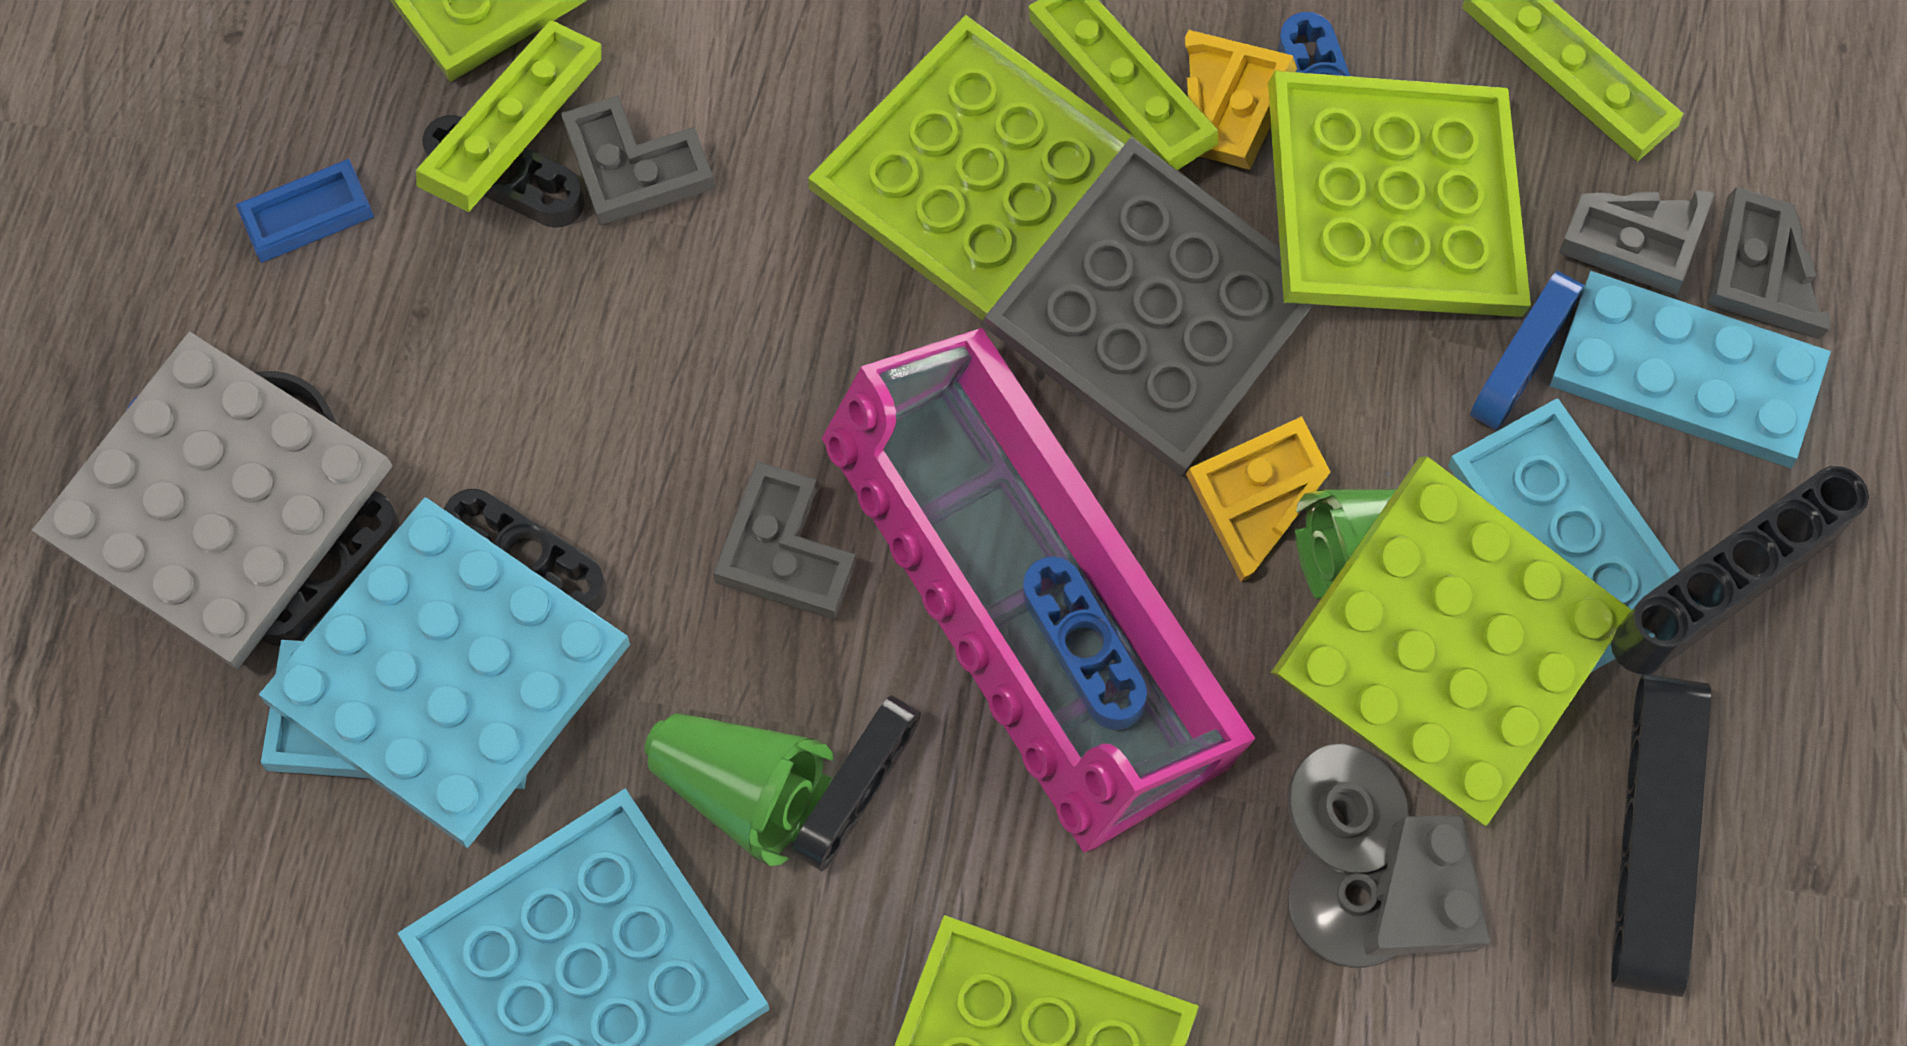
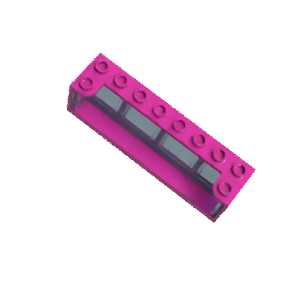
M983 328L861 366L821 438L826 445L828 456L844 473L857 494L862 510L875 522L889 544L893 559L908 574L922 597L926 611L939 623L953 645L960 665L972 675L987 699L993 717L1004 726L1022 754L1026 769L1039 781L1055 806L1060 823L1068 832L1072 833L1082 851L1086 853L1228 771L1255 740V737ZM1045 557H1060L1068 560L1077 568L1143 677L1147 688L1146 704L1141 718L1134 725L1126 729L1112 730L1094 721L1029 613L1023 598V582L1028 568L1037 560ZM1045 578L1042 580L1041 593L1038 596L1042 597L1050 594L1055 599L1061 609V621L1066 615L1070 614L1063 600V590L1066 583L1063 582L1055 585L1051 582L1050 578ZM1079 607L1077 610H1084V608ZM1060 621L1052 623L1053 625H1058ZM1078 628L1067 636L1065 644L1073 655L1089 658L1099 653L1103 647V640L1096 631L1090 628ZM1111 660L1103 670L1098 672L1106 686L1105 699L1102 703L1106 705L1115 702L1120 710L1128 708V694L1131 690L1128 688L1124 691H1118L1108 677L1109 665L1116 663L1115 660ZM1088 675L1084 677L1087 680H1089L1093 675Z

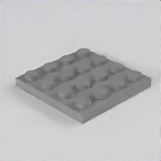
M189 331L32 531L41 540L238 670L393 465L387 456Z

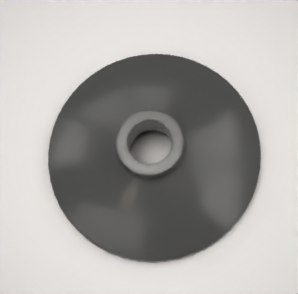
M1327 745L1306 756L1295 769L1289 783L1287 805L1292 827L1303 847L1318 862L1332 870L1345 874H1366L1388 864L1386 851L1392 826L1404 817L1409 816L1407 800L1400 782L1392 770L1380 758L1354 745ZM1333 806L1340 810L1343 816V824L1335 816Z
M1310 853L1303 858L1296 868L1290 883L1288 910L1297 935L1314 954L1327 962L1348 968L1376 966L1397 955L1366 956L1364 948L1367 934L1376 928L1382 901L1375 898L1380 877L1386 871L1388 864L1366 874H1345L1326 867L1312 857ZM1351 886L1363 887L1369 894V902L1362 906L1353 905L1347 900L1345 890Z

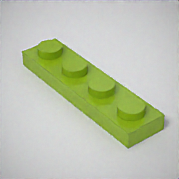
M1037 0L1028 6L1031 23L1142 145L1174 169L1182 168L1219 144L1218 129L1099 0Z
M1464 0L1462 7L1464 11L1637 162L1679 126L1684 113L1553 0Z
M550 20L416 169L417 187L470 212L601 62V43Z

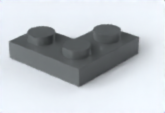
M619 95L561 113L568 138L600 226L715 189L713 175L695 127L636 145Z
M759 461L756 462L713 572L715 583L836 620L857 564L856 554L800 537L818 491L817 479Z

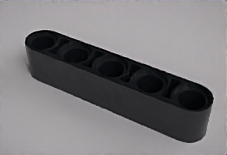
M1829 466L1821 469L1645 595L1617 627L1611 641L1612 653L1618 663L1625 669L1637 674H1651L1658 671L1835 542L1868 505L1869 493L1862 478L1853 470L1843 466ZM1691 597H1694L1701 605H1698ZM1644 628L1651 631L1657 639L1648 635Z
M1642 674L1638 682L1633 710L1611 964V983L1613 987L1683 997L1687 987L1692 954L1711 707V687L1709 683Z

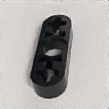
M446 115L435 119L427 126L422 139L427 157L463 117ZM527 148L514 160V162L520 165L518 175L506 183L495 182L484 195L542 225L552 228L564 227L573 223L579 218L584 208V196L576 174L569 168ZM533 175L535 176L538 188L531 185ZM560 188H564L567 197L565 201L554 199L550 205L546 204L541 190L550 194H556Z
M480 489L462 490L453 495L446 503L444 510L460 521L465 513L475 517L483 510L482 513L487 525L498 533L494 544L506 553L519 540L532 539L537 541L542 546V554L539 560L528 568L567 594L561 579L550 573L556 560L559 572L571 580L577 581L583 574L586 575L585 579L590 590L586 594L574 591L570 597L592 612H596L603 604L607 588L601 568L594 559L486 491ZM472 525L470 527L493 543L489 533L478 526Z
M373 491L342 532L347 543L352 541L357 552L351 556L345 545L337 539L327 552L341 559V567L337 575L325 582H316L307 578L301 587L312 598L306 602L300 592L295 594L287 606L292 615L291 618L285 623L276 619L262 637L263 641L275 646H280L281 640L298 641L345 593L400 526L397 514L386 496L380 492ZM362 513L368 517L376 515L381 525L375 531L368 527L360 530L356 519Z
M893 695L883 702L802 826L794 842L792 855L819 871H823L829 866L912 738L921 717L919 710Z

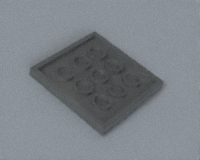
M1131 136L986 314L981 325L1158 460L1182 476L1315 304L1284 303L1280 247Z

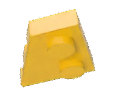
M1188 30L1185 36V47L1189 53L1190 77L1187 78L1188 98L1218 129L1219 144L1200 157L1250 170L1271 126L1268 82L1274 71L1296 72L1297 66L1293 55Z
M1301 416L1189 468L1186 475L1240 582L1251 577L1300 513H1296L1297 503L1305 493L1317 491L1330 474V470Z

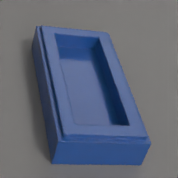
M350 159L235 204L261 263L374 217Z

